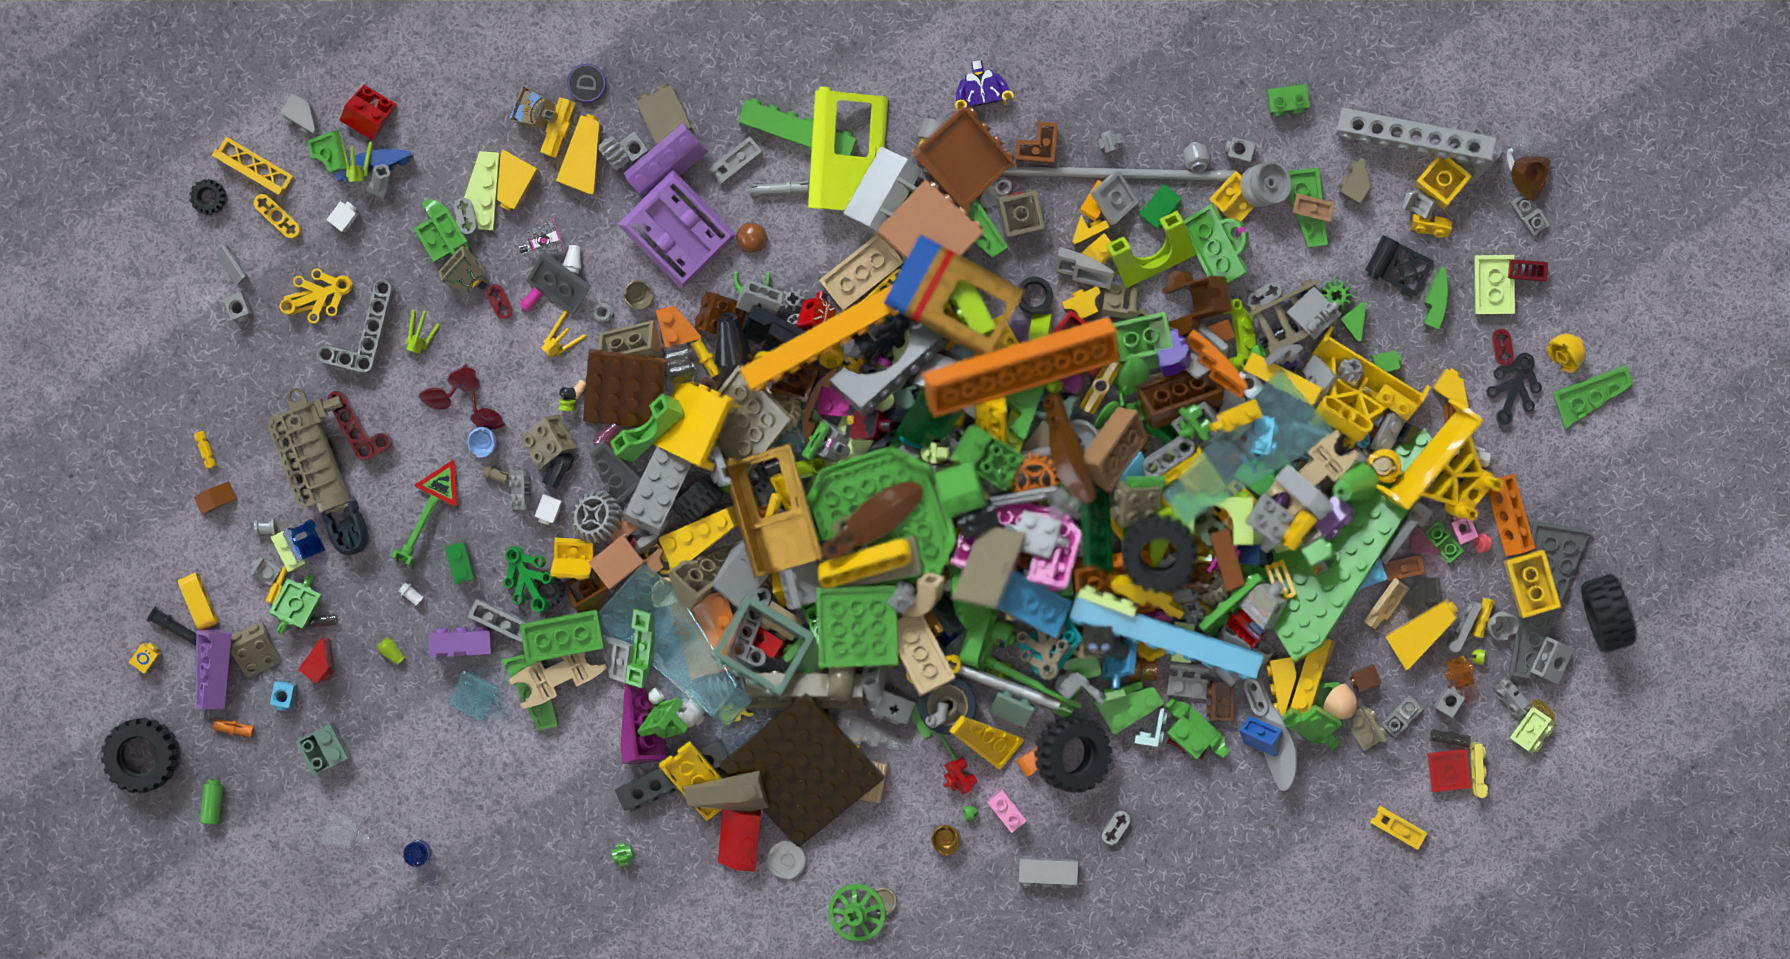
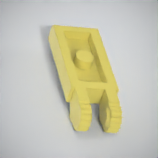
M1471 742L1470 756L1473 794L1476 797L1485 798L1488 795V786L1484 784L1486 767L1483 766V758L1486 757V751L1483 744Z

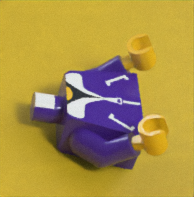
M982 60L971 62L972 73L965 75V78L960 81L956 90L955 112L962 105L969 108L1002 100L1007 105L1006 100L1009 98L1015 102L1014 94L1010 91L1007 82L998 73H993L992 70L984 71Z

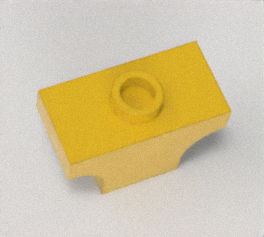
M1098 286L1085 292L1081 289L1072 293L1074 297L1061 303L1064 310H1073L1080 318L1084 319L1098 312L1095 298L1100 294Z

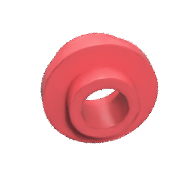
M1481 533L1478 535L1479 537L1475 538L1474 546L1478 553L1488 552L1491 547V538Z

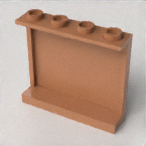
M925 180L877 231L878 235L907 260L921 234L962 256L979 237L982 238L984 236L983 227L976 220L972 222L968 218L969 214L960 207L958 209L953 204L954 201L947 194L943 196L939 192L940 188L931 181L929 183Z

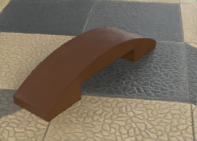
M838 367L830 370L817 383L807 401L803 417V436L806 442L810 441L809 437L813 435L818 421L811 417L823 387L829 389L832 387L830 379L838 373Z

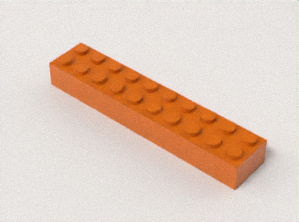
M1107 317L924 372L922 374L927 405L933 416L937 417L1118 362L1117 331Z

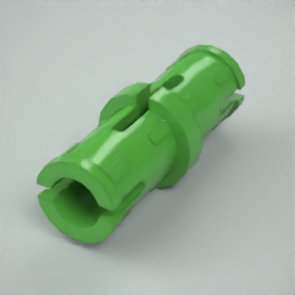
M820 421L813 436L810 435V441L801 455L812 461L818 448L823 446V440L832 427Z

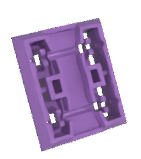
M674 170L617 224L681 289L737 236ZM673 183L697 205L694 210L670 188ZM675 194L678 198L673 201L671 198ZM700 210L724 234L721 238L698 217L697 213ZM634 222L657 244L654 249L631 226ZM646 223L648 226L644 229L642 226ZM709 229L711 232L707 235L705 232ZM660 249L685 272L682 277L657 253ZM681 258L683 261L678 264L676 261Z

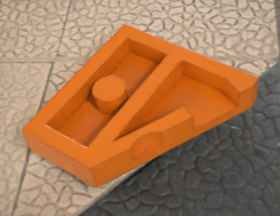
M675 306L656 310L665 348L702 339L701 335Z

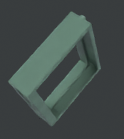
M748 594L742 600L710 657L714 659L713 661L718 666H726L731 669L730 673L736 677L742 676L747 679L746 682L755 688L759 686L764 689L763 692L766 695L778 697L785 689L815 635ZM747 608L803 641L778 687L721 653Z

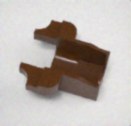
M1176 270L1168 274V283L1162 289L1163 294H1170L1185 289L1189 290L1192 295L1194 313L1169 321L1170 327H1173L1175 330L1178 329L1179 336H1189L1193 329L1197 332L1200 328V320L1231 311L1227 278L1225 276L1211 275L1193 280V276L1189 271Z

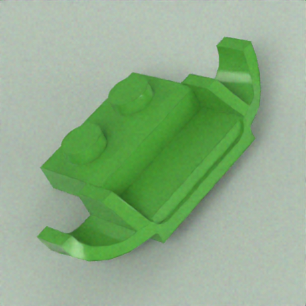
M431 198L423 201L421 205L430 219L413 229L433 263L450 253L453 256L461 246H464L469 251L467 240L448 208Z
M1174 699L1167 703L1165 706L1167 711L1177 722L1166 734L1196 760L1206 748L1219 757L1224 758L1230 750L1226 747L1221 732L1202 717L1192 705Z
M1314 705L1304 714L1295 708H1290L1282 716L1286 728L1310 740L1311 743L1325 744L1332 750L1340 745L1338 739L1333 734L1334 731L1342 726L1340 719L1320 707Z

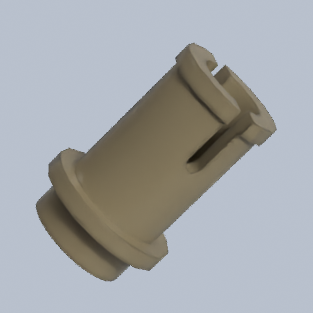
M490 465V467H485L482 477H485V480L491 479L505 484L508 472L492 468V465Z

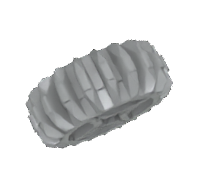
M591 491L590 495H584V499L579 498L580 503L574 505L576 510L571 512L574 517L570 519L574 523L572 528L575 530V534L589 543H601L602 540L607 541L608 535L613 536L612 531L618 530L616 524L621 523L618 519L622 515L618 511L621 507L616 504V499L602 491Z

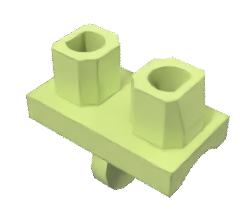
M930 443L929 448L923 447L921 449V457L925 461H930V463H944L945 459H950V447H945V443Z

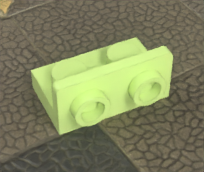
M1532 707L1510 738L1533 754L1535 751L1538 752L1544 738L1553 732L1555 722L1535 707Z

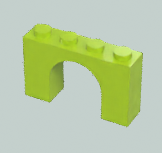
M1177 211L1159 219L1165 232V242L1162 248L1151 256H1134L1125 237L1107 244L1113 263L1125 288L1133 286L1196 255L1184 221Z
M1181 492L1177 493V496H1173L1174 520L1180 519L1183 526L1187 525L1190 528L1191 534H1194V519L1197 513L1204 507L1216 505L1226 509L1232 517L1233 544H1253V528L1246 523L1248 516L1253 510V496L1249 495V492H1237V495L1229 496V492H1217V496H1209V492H1198L1197 496H1189V493Z

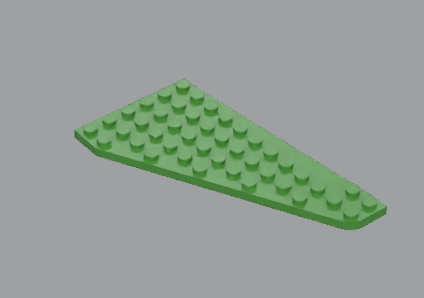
M1425 428L1414 434L1409 445L1401 443L1392 450L1401 459L1402 473L1395 478L1394 482H1380L1379 485L1390 490L1430 443L1432 438ZM1377 489L1375 494L1366 500L1345 501L1353 508L1355 513L1354 519L1349 525H1344L1340 529V533L1335 539L1328 541L1337 556L1334 558L1336 565L1315 576L1302 552L1305 545L1298 547L1295 551L1290 549L1276 553L1274 548L1271 549L1274 556L1273 563L1284 560L1297 594L1296 597L1286 600V605L1273 628L1294 663L1322 647L1411 508L1407 510L1388 501ZM1334 493L1327 499L1330 500L1334 496ZM1239 564L1245 583L1251 575L1258 573L1267 581V584L1272 586L1266 568H1261L1257 564ZM1280 566L1278 569L1288 594H1291L1292 592L1283 568ZM1275 569L1271 570L1274 580L1279 581Z

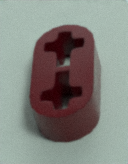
M498 284L490 285L486 290V295L495 314L500 319L510 318L513 314V308L504 289ZM493 288L500 290V293H498L499 301H497L495 296L491 297L490 295L493 292ZM501 302L504 307L509 308L506 316L499 314L501 310L499 303Z
M1498 329L1492 335L1495 360L1499 365L1506 366L1514 359L1511 336L1507 330ZM1499 332H1502V335H1506V339L1503 340L1504 346H1501L1500 340H1496ZM1502 348H1504L1505 354H1509L1506 362L1499 358L1502 355Z

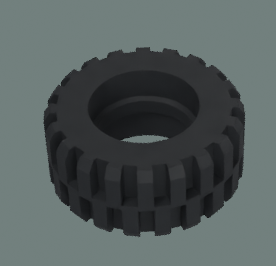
M1154 514V518L1149 516L1143 517L1142 522L1137 521L1133 524L1132 529L1129 528L1123 541L1122 564L1123 568L1126 569V575L1128 578L1132 577L1133 583L1136 586L1142 585V589L1148 591L1150 588L1153 589V593H1159V590H1164L1167 593L1171 592L1173 587L1177 590L1181 587L1182 582L1187 583L1190 579V574H1193L1195 571L1197 545L1194 534L1190 533V528L1187 525H1182L1180 519L1173 520L1171 515H1166L1165 518L1160 517V514ZM1153 539H1166L1177 547L1178 558L1169 567H1151L1142 560L1141 549L1143 545Z
M1607 574L1585 581L1581 585L1582 601L1591 631L1600 649L1603 652L1609 653L1633 645L1637 641L1635 621L1626 593L1616 575Z
M1073 716L1058 718L1055 720L1056 723H1049L1047 725L1048 729L1042 730L1040 733L1041 739H1037L1036 745H1038V749L1034 751V757H1037L1035 765L1036 768L1040 769L1039 775L1041 778H1045L1047 784L1063 791L1083 793L1087 789L1092 790L1096 787L1095 783L1100 784L1103 781L1102 776L1104 774L1107 775L1109 771L1107 767L1112 761V758H1110L1112 747L1108 746L1110 743L1109 737L1104 735L1105 731L1098 727V724L1087 719ZM1079 737L1084 746V757L1078 768L1068 773L1063 765V750L1071 739Z
M148 718L128 720L112 729L111 734L105 738L104 741L106 743L101 749V752L104 753L103 757H101V763L105 764V769L103 770L105 774H109V780L112 784L116 783L119 789H126L130 793H146L166 784L173 777V772L177 770V760L180 759V753H177L179 745L173 739L175 737L173 732H169L167 730L168 727L164 724H159V721L155 719L149 720ZM137 737L148 739L157 751L155 767L144 774L132 771L124 760L126 744L131 739Z

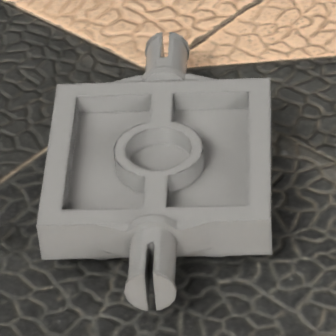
M1028 511L1023 512L1021 521L1017 526L1006 522L1004 527L1007 530L1027 534L1020 550L1021 552L1046 559H1051L1053 550L1057 545L1069 548L1071 540L1060 538L1059 532L1062 521Z

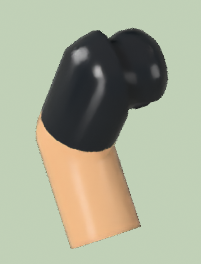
M580 379L573 388H561L559 395L564 400H576L584 392L586 383Z

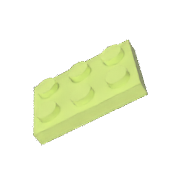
M1514 255L1474 256L1475 314H1515V279H1508L1509 259H1514Z

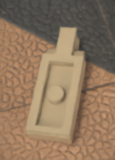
M1394 578L1370 613H1368L1364 622L1373 629H1376L1384 619L1388 620L1410 589Z

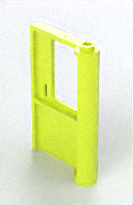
M819 87V90H815L808 208L845 211L881 147L885 148L888 97L831 91V87ZM838 100L863 102L871 105L869 151L867 157L835 154L834 142Z

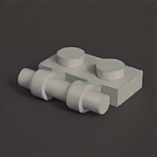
M1170 662V669L1177 670V676L1169 675L1167 695L1206 699L1208 679H1201L1200 676L1201 673L1209 674V668L1201 663ZM1183 672H1195L1194 678L1183 677Z

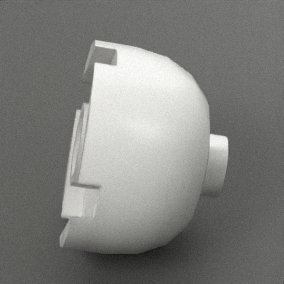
M690 689L681 696L684 698L681 700L683 704L676 712V715L688 728L695 724L698 726L705 718L703 716L705 712L703 698L696 691Z

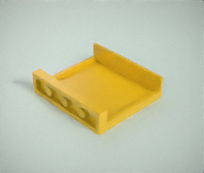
M688 378L686 382L678 379L671 397L679 400L684 415L653 444L712 471L715 464L707 460L730 407L734 406L739 409L740 406L733 403L735 399L726 395L721 398L722 393L712 389L709 392L710 388L699 384L697 387L698 383Z

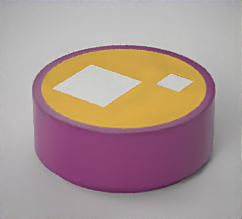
M882 357L875 364L878 372L893 366L890 360Z

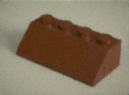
M1184 370L1178 374L1137 386L1136 392L1143 416L1151 430L1170 424L1171 421L1180 417L1181 414L1178 411L1181 408L1187 410L1194 404L1198 406L1203 402H1206L1212 408L1222 406L1224 390L1220 384L1209 377L1211 371L1203 377L1196 379L1187 370Z

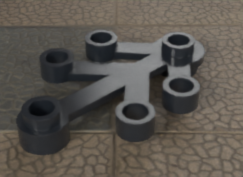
M900 313L893 318L891 323L881 328L877 325L872 328L870 334L878 340L871 344L863 342L859 350L864 355L870 354L875 349L877 350L868 363L865 362L860 366V374L877 373L875 364L880 357L886 358L891 362L894 360L893 345L899 349L905 344L904 331L910 325L909 317Z
M1521 353L1516 357L1515 363L1504 368H1496L1493 371L1494 378L1503 379L1506 374L1517 370L1515 378L1497 386H1490L1486 390L1487 396L1494 398L1498 393L1510 389L1503 409L1499 410L1496 414V420L1499 424L1506 425L1512 421L1513 416L1510 411L1518 392L1524 405L1522 407L1525 411L1530 412L1535 408V403L1530 399L1522 381L1524 374H1526L1531 386L1529 387L1532 393H1539L1542 390V385L1537 381L1532 370L1535 360L1529 353ZM1522 359H1527V366L1521 364ZM1497 370L1503 372L1502 377L1496 376ZM1534 384L1539 385L1538 391L1532 389ZM1491 388H1494L1496 391L1493 396L1489 394ZM1527 402L1532 404L1531 409H1526L1525 405ZM1502 413H1505L1507 415V419L1505 421H1502L1500 419V415Z

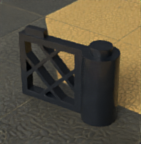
M1382 235L1365 271L1368 272V277L1374 280L1381 278L1401 288L1400 293L1412 298L1413 295H1418L1434 261L1400 244L1396 240ZM1402 249L1408 253L1410 260L1400 264L1398 255ZM1421 259L1427 262L1425 269L1417 272L1414 261ZM1411 263L1414 274L1404 276L1401 266ZM1398 267L1401 278L1396 280L1389 278L1391 270ZM1413 276L1417 280L1414 290L1409 288L1406 282L1407 278Z

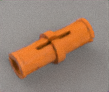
M216 718L213 724V731L230 733V736L240 735L252 738L254 726L240 724L235 720L230 722Z

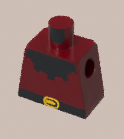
M850 405L844 438L850 441L880 440L882 432L891 433L893 422L884 420L885 413L875 409L872 413H868L863 417Z

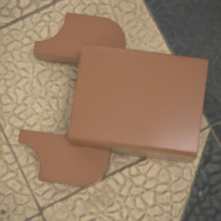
M624 517L620 519L621 523L616 524L618 530L612 531L613 536L610 537L613 543L588 562L609 590L615 589L635 572L643 578H650L665 567L661 559L664 552L662 547L645 560L638 555L627 538L639 527L624 521Z

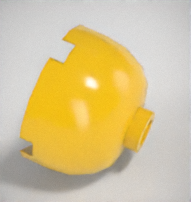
M1568 333L1554 337L1546 348L1550 359L1555 364L1558 360L1563 366L1562 370L1569 373L1575 372L1586 357V350L1582 339Z

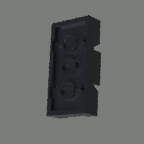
M756 305L751 309L743 329L745 338L757 344L765 341L761 350L771 352L807 332Z

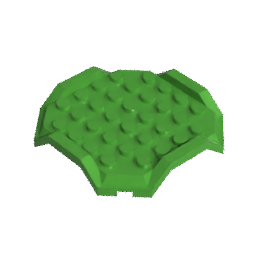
M896 447L875 450L821 469L806 498L819 542L820 540L831 539L835 536L831 527L835 520L854 512L874 494L904 482H917L922 486V497L911 513L894 529L872 543V547L895 540L907 539L915 535L922 574L852 587L895 585L896 588V583L900 579L905 583L911 584L919 581L927 572L940 575L957 541L953 516H948L942 503L935 471L932 466Z

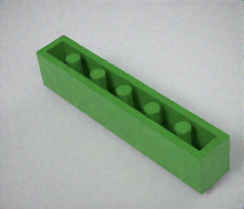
M751 98L750 101L745 100L738 120L739 124L810 149L812 148L813 119L806 117L803 120L798 118L799 115L794 112L788 111L787 114L780 112V108L769 104V107L763 106L761 101ZM844 130L842 133L835 131V154L851 156L856 143L853 133Z

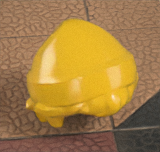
M1390 449L1377 450L1368 457L1367 465L1375 469L1379 483H1392L1402 473L1401 459L1396 452Z

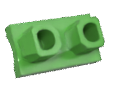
M1194 404L1187 410L1181 408L1178 411L1188 423L1187 425L1184 421L1179 423L1181 426L1179 431L1181 437L1188 436L1190 439H1193L1195 435L1192 432L1194 431L1197 437L1202 438L1203 441L1209 438L1207 434L1211 431L1209 428L1211 422L1205 418L1198 424L1196 419L1203 412L1197 405Z

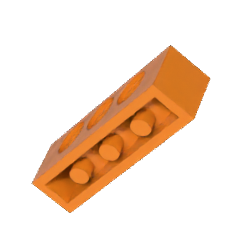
M1515 474L1496 477L1503 481V487L1497 486L1501 489L1500 491H1494L1490 488L1488 495L1505 555L1510 556L1535 549Z

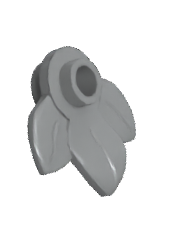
M998 177L981 194V207L997 206L995 197L1009 194L1012 190L1011 181L1006 177ZM1000 183H1005L1003 190L999 189Z

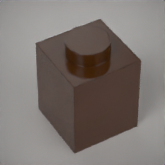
M1373 664L1350 672L1352 675L1349 678L1353 689L1357 688L1359 692L1381 684Z

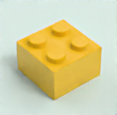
M1436 157L1416 181L1414 187L1437 201L1436 204L1445 211L1470 181L1472 175L1449 157L1448 159Z

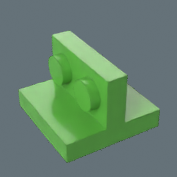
M677 697L656 704L637 733L641 737L656 733L663 739L685 733L688 726L676 715L683 702Z

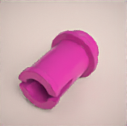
M533 287L524 300H520L521 303L519 305L529 312L530 309L533 310L532 307L543 294Z

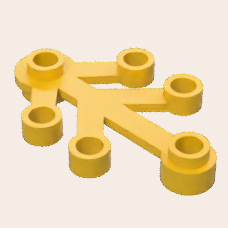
M318 268L313 269L311 277L314 280H323L331 284V286L323 288L304 280L302 276H295L293 279L295 287H303L313 293L295 300L288 298L282 300L280 310L284 314L289 315L295 311V308L316 300L312 312L307 317L310 323L316 324L320 319L319 314L327 295L335 293L331 305L326 307L327 315L333 317L338 313L337 307L342 295L348 294L352 289V281L349 277L341 275L334 278L323 273ZM315 271H319L321 273V276L319 278H315L313 276V273ZM297 278L302 279L303 282L301 285L295 284V280ZM345 282L346 288H339V283ZM285 304H291L292 308L290 310H285ZM330 307L335 308L336 311L334 314H330L328 312V309ZM312 314L317 315L316 321L310 320Z

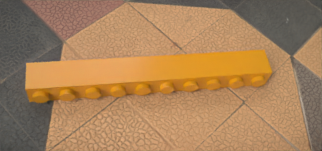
M893 285L740 368L739 373L750 392L762 391L767 387V383L780 381L787 372L790 371L792 374L801 369L800 365L805 362L810 364L816 361L818 355L822 353L826 355L834 351V346L840 343L845 345L852 340L851 337L858 334L861 336L868 332V328L874 324L879 326L886 322L885 318L891 315L895 317L897 314H900V312L883 304Z

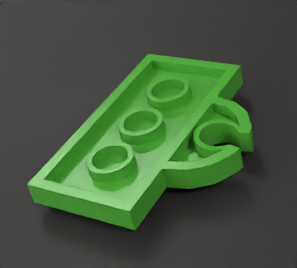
M1214 203L1209 204L1184 220L1196 255L1207 277L1211 275L1225 276L1227 284H1230L1249 272L1241 257L1249 243V232L1241 233L1239 238H1236L1234 235V230L1237 227L1242 228L1245 225L1243 222L1233 218L1222 220Z

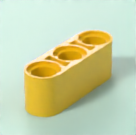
M195 572L178 579L179 587L198 630H205L217 625L218 618L199 574Z

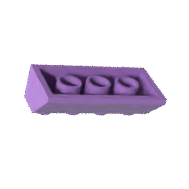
M682 123L625 171L624 174L626 180L634 189L645 197L672 170L680 176L702 158L708 150L688 127Z

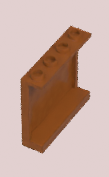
M962 105L911 154L946 194L952 198L954 203L967 212L971 208L969 205L1011 165L1015 167L1017 164L1013 161L1015 159L1014 155L1008 149L1005 151L1001 147L1003 144L996 135L992 137L988 132L991 130L984 121L979 122L976 118L978 114L974 109Z

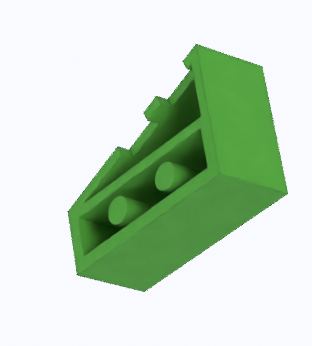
M1153 686L1142 688L1127 694L1125 697L1109 701L1106 698H1101L1105 702L1103 705L1093 700L1114 735L1164 704Z

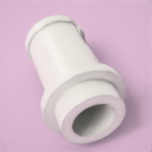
M405 582L399 589L400 596H405L415 606L423 599V596L414 590L411 584L408 585Z

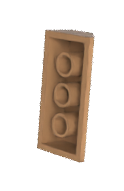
M1117 407L1083 455L1091 480L1106 492H1111L1148 440L1137 410Z

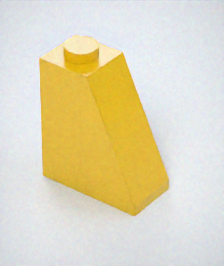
M502 150L500 157L497 200L501 202V207L510 211L511 208L517 210L538 169L505 150Z

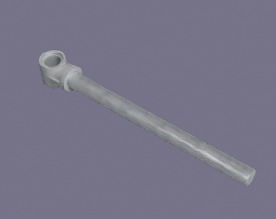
M950 660L949 666H952L954 669L957 663H953ZM964 664L955 673L998 690L1008 691L1015 696L1057 711L1061 700Z

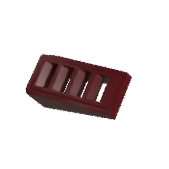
M1509 259L1508 279L1547 282L1548 262ZM1514 264H1518L1517 275H1514ZM1522 264L1525 265L1524 276H1521ZM1529 265H1532L1531 276H1528ZM1536 266H1539L1538 277H1535Z

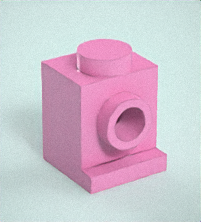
M1452 517L1453 521L1450 522L1458 544H1463L1479 537L1472 521L1466 518ZM1461 524H1464L1466 527L1463 532L1459 530Z

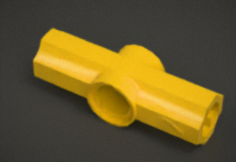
M559 97L555 108L558 118L555 123L548 122L547 134L543 141L541 153L557 158L562 141L566 138L570 127L569 121L575 108V102Z
M1115 362L1102 366L1079 407L1094 415L1123 363ZM1102 380L1106 382L1107 386L1105 389L1099 390L1095 386L1096 382Z

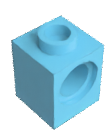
M275 681L270 705H275L274 709L286 711V708H291L297 684ZM281 691H284L287 694V700L285 702L279 699V693Z

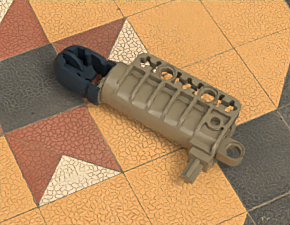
M291 389L287 393V400L291 410L271 417L267 425L295 500L302 507L316 503L319 512H322L321 517L323 521L327 523L325 527L334 548L344 555L358 554L368 544V529L362 513L358 512L359 505L357 500H350L321 424L324 421L323 417L329 415L328 412L343 407L342 401L339 396H336L326 401L319 399L309 403L302 389ZM294 391L301 393L302 398L299 402H294L291 399ZM285 438L289 440L288 447L284 443ZM299 474L303 477V483L298 480ZM346 506H349V513L353 517L354 523L350 522L348 518L339 521L340 526L337 530L335 519L330 512H336L339 515L345 512Z

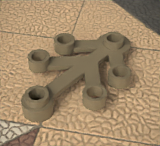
M1064 623L1057 637H1049L1048 640L1047 634L1037 629L1039 643L1031 639L1026 632H1020L1017 635L1019 643L1026 644L1042 654L1043 662L1033 657L1029 650H1023L1020 653V659L1039 668L1040 676L1046 680H1051L1057 676V664L1070 647L1069 643L1063 639L1057 642L1061 634L1066 631ZM1026 635L1025 640L1021 641V637ZM1057 642V644H1056L1057 651L1055 652V654H1054V655L1052 656V658H1051V657H1050V651L1052 650V648L1054 647L1055 643ZM1065 643V647L1061 649L1060 646ZM1029 653V657L1024 659V656ZM1047 667H1050L1049 672H1045Z

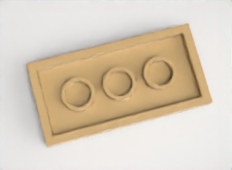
M875 235L819 281L844 311L904 262L888 243L880 236Z
M923 615L917 617L904 616L898 619V655L919 696L955 680V676Z

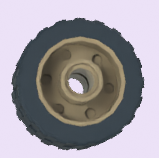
M955 677V680L919 696L917 700L920 718L928 728L939 734H952L949 730L961 716L973 719L976 714V696L972 688L965 681ZM944 700H951L952 707L947 710L946 721L935 728L927 726L926 718L938 711L939 702L943 703Z

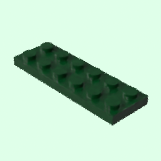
M1092 481L1095 490V500L1093 502L1080 500L1084 566L1105 573L1114 572L1109 492H1106Z

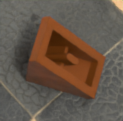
M229 481L209 488L194 497L201 515L237 499Z

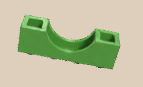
M661 394L650 405L652 416L647 423L636 429L621 431L610 442L616 457L631 463L635 461L684 415L679 400Z

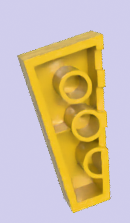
M731 506L659 537L658 539L671 569L682 561L696 559V557L700 556L739 525L735 509Z

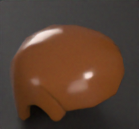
M750 222L743 224L738 229L736 239L741 248L750 253L761 251L766 246L768 236L766 230L761 225Z

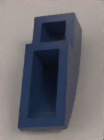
M1239 544L1237 547L1241 551L1238 559L1239 564H1266V553L1260 549L1261 545Z

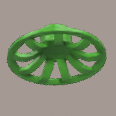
M849 884L839 889L830 900L828 915L832 927L839 935L852 941H864L874 937L881 930L885 922L886 910L882 898L871 887L863 884ZM857 889L867 891L860 903H857ZM852 890V903H849L847 898L842 895L843 892ZM873 895L879 904L865 908L864 905L870 896ZM837 898L843 902L846 907L845 909L833 908ZM877 909L881 911L880 920L867 915V913ZM833 913L843 914L844 919L836 924ZM870 921L878 926L870 933L864 922ZM846 923L851 926L850 935L840 929ZM857 925L864 930L865 936H855Z

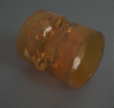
M1136 656L1134 674L1129 675V681H1141L1142 678L1146 681H1156L1157 660L1147 661L1146 658L1141 659L1140 656Z

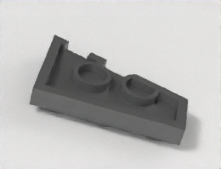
M604 440L589 452L608 494L616 499V504L621 503L637 488L641 477L623 459L616 457L614 450Z

